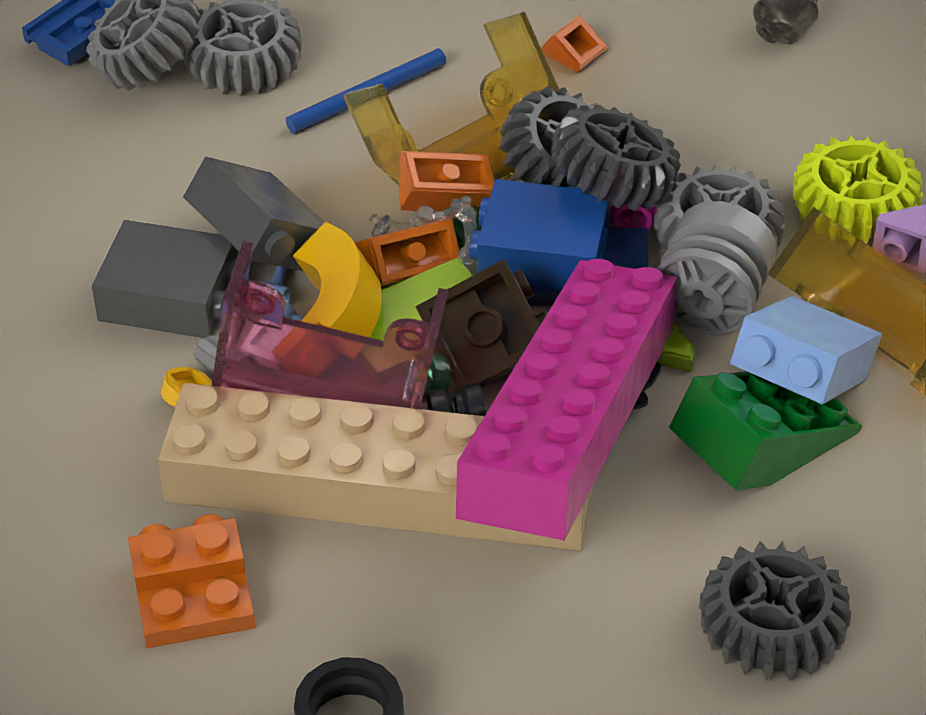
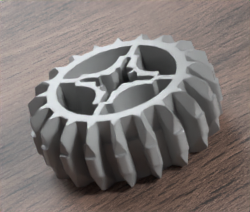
M115 0V3L110 8H104L105 14L101 19L95 21L96 29L88 36L90 43L86 51L90 55L89 61L93 65L94 70L109 84H113L117 89L123 87L127 91L134 89L136 86L142 89L146 87L149 80L159 81L161 74L167 70L172 71V66L175 62L184 59L182 55L184 51L194 45L191 38L200 31L197 24L201 19L197 12L198 7L193 2L194 0Z
M225 0L221 4L210 2L208 10H197L201 16L197 24L200 31L191 38L194 45L184 51L183 57L184 63L187 65V71L193 74L194 81L204 82L206 89L219 87L222 94L229 90H236L239 96L244 90H253L258 94L260 87L275 88L277 80H288L289 72L297 70L298 61L301 58V51L303 49L300 27L297 24V19L291 16L290 10L280 8L277 1L265 3L264 0Z
M715 164L712 170L704 171L696 166L692 175L679 173V177L670 194L665 197L662 204H656L657 213L654 218V228L656 229V236H658L660 247L664 250H667L669 247V241L686 210L701 202L723 201L740 205L757 215L768 226L777 246H780V240L783 238L785 211L783 210V203L779 199L778 191L769 188L768 179L755 180L753 171H748L744 174L738 173L735 165L729 170H720Z

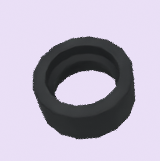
M342 657L324 662L306 674L296 690L295 715H316L319 708L333 698L344 695H363L376 700L383 707V715H404L403 694L396 677L383 665L365 658Z

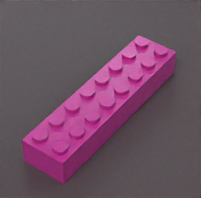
M604 259L579 261L457 461L455 519L565 541L673 331L678 276L663 274L658 269L650 267L632 269L615 266Z

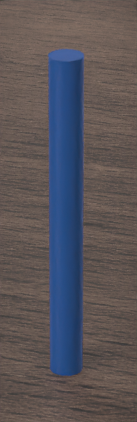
M437 48L286 117L287 127L295 134L446 64L445 54L440 48Z

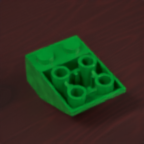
M746 371L693 377L668 428L737 491L774 484L858 434L862 425L847 413V407L835 398L820 404Z

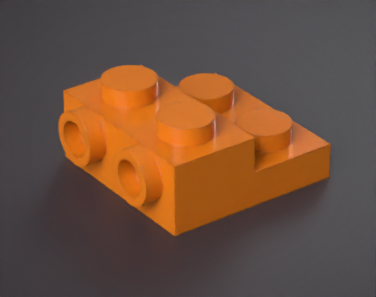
M207 514L197 518L192 526L170 529L163 524H152L143 528L139 535L128 537L146 648L256 628L245 572L244 557L235 518L223 520L219 515Z

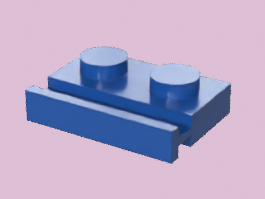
M62 0L22 27L24 41L28 44L35 42L40 51L67 66H71L88 54L86 51L90 43L88 36L96 29L95 21L101 19L105 14L104 8H110L115 1Z

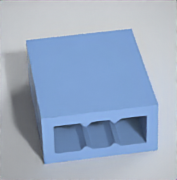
M790 296L744 317L730 364L820 404H824L867 380L882 333L795 296Z

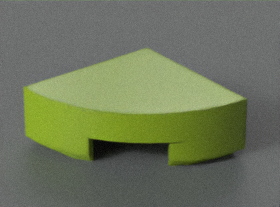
M674 322L673 331L657 362L662 366L692 373L694 346L679 331V326Z

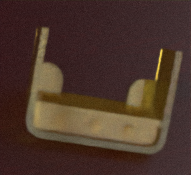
M525 11L483 24L501 64V67L488 73L480 85V97L487 115L421 150H418L411 134L402 127L383 83L351 91L343 95L374 164L396 184L399 185V155L402 151L489 155L495 179L505 180L515 174L514 168L503 165L507 153L499 149L502 142L501 139L503 138L500 131L503 123L509 116L508 112L525 95L530 94L533 90L539 92V90H543L547 86L553 89L554 92L559 90Z
M813 207L768 272V275L800 295L802 300L882 333L877 349L915 375L910 385L926 395V283Z

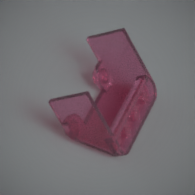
M243 241L223 299L212 386L421 409L449 290L438 288L430 323L409 318L396 320L388 326L384 341L284 317L286 301L281 292L267 283L248 279L253 243Z

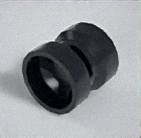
M479 383L463 385L458 392L448 393L444 389L427 391L428 410L476 416L486 415L484 397Z

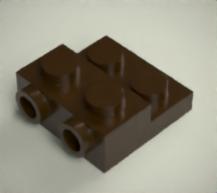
M505 259L415 306L458 390L463 385L479 383L482 388L507 374L510 376L546 317L544 311L536 316L534 315L527 302V299L535 295L521 269L512 273Z

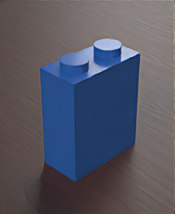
M495 179L490 198L483 197L481 200L479 226H482L481 231L473 230L470 242V259L477 260L478 273L505 259L512 273L519 269L523 271L531 287L562 290L580 260L588 261L603 258L609 231L610 202L604 200L599 202L597 197L591 194L583 195L582 189Z

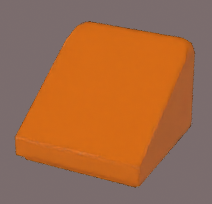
M578 15L553 34L540 50L546 56L579 72L603 54L609 47L582 16Z

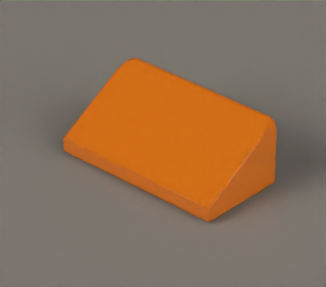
M402 151L399 155V202L403 211L479 213L482 198H490L495 177L489 155Z
M452 218L355 242L376 273L381 286L406 280L455 258H459L463 263Z

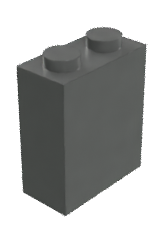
M205 156L183 195V198L248 260L300 271L303 270L293 255L325 222L271 172Z
M124 220L92 284L97 319L101 322L193 337L207 338L209 335L212 336L218 320L223 321L227 316L229 295L233 286L238 287L242 281L244 272L243 258L237 256V249L221 234Z

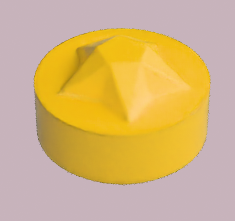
M176 367L165 373L160 394L168 404L175 407L183 383L214 386V384L206 374L197 369Z

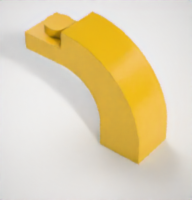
M326 221L293 255L314 287L320 290L319 296L306 316L272 350V353L293 381L305 389H308L340 354L351 360L358 355L375 329L382 306V289L376 273L352 238L345 231Z

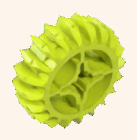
M849 134L847 140L842 142L831 137L827 146L815 144L813 152L804 153L800 165L797 166V172L794 173L793 180L794 207L798 208L801 220L810 222L811 231L824 229L827 239L840 236L843 237L845 244L850 239H860L866 246L869 239L874 238L876 220L880 214L921 205L923 192H921L923 183L921 172L915 168L914 159L904 157L902 148L889 149L887 140L877 144L871 142L869 136L863 141L855 140Z

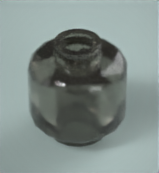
M758 0L753 6V17L756 22L757 33L769 43L774 44L778 41L783 44L793 45L817 21L819 15L818 0Z

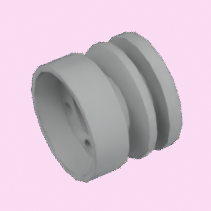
M723 201L701 202L686 210L677 224L669 241V247L661 258V263L657 267L663 274L678 276L675 322L689 330L708 335L729 334L740 329L744 317L753 313L755 303L761 294V287L766 282L775 262L777 247L771 230L757 215L740 205Z

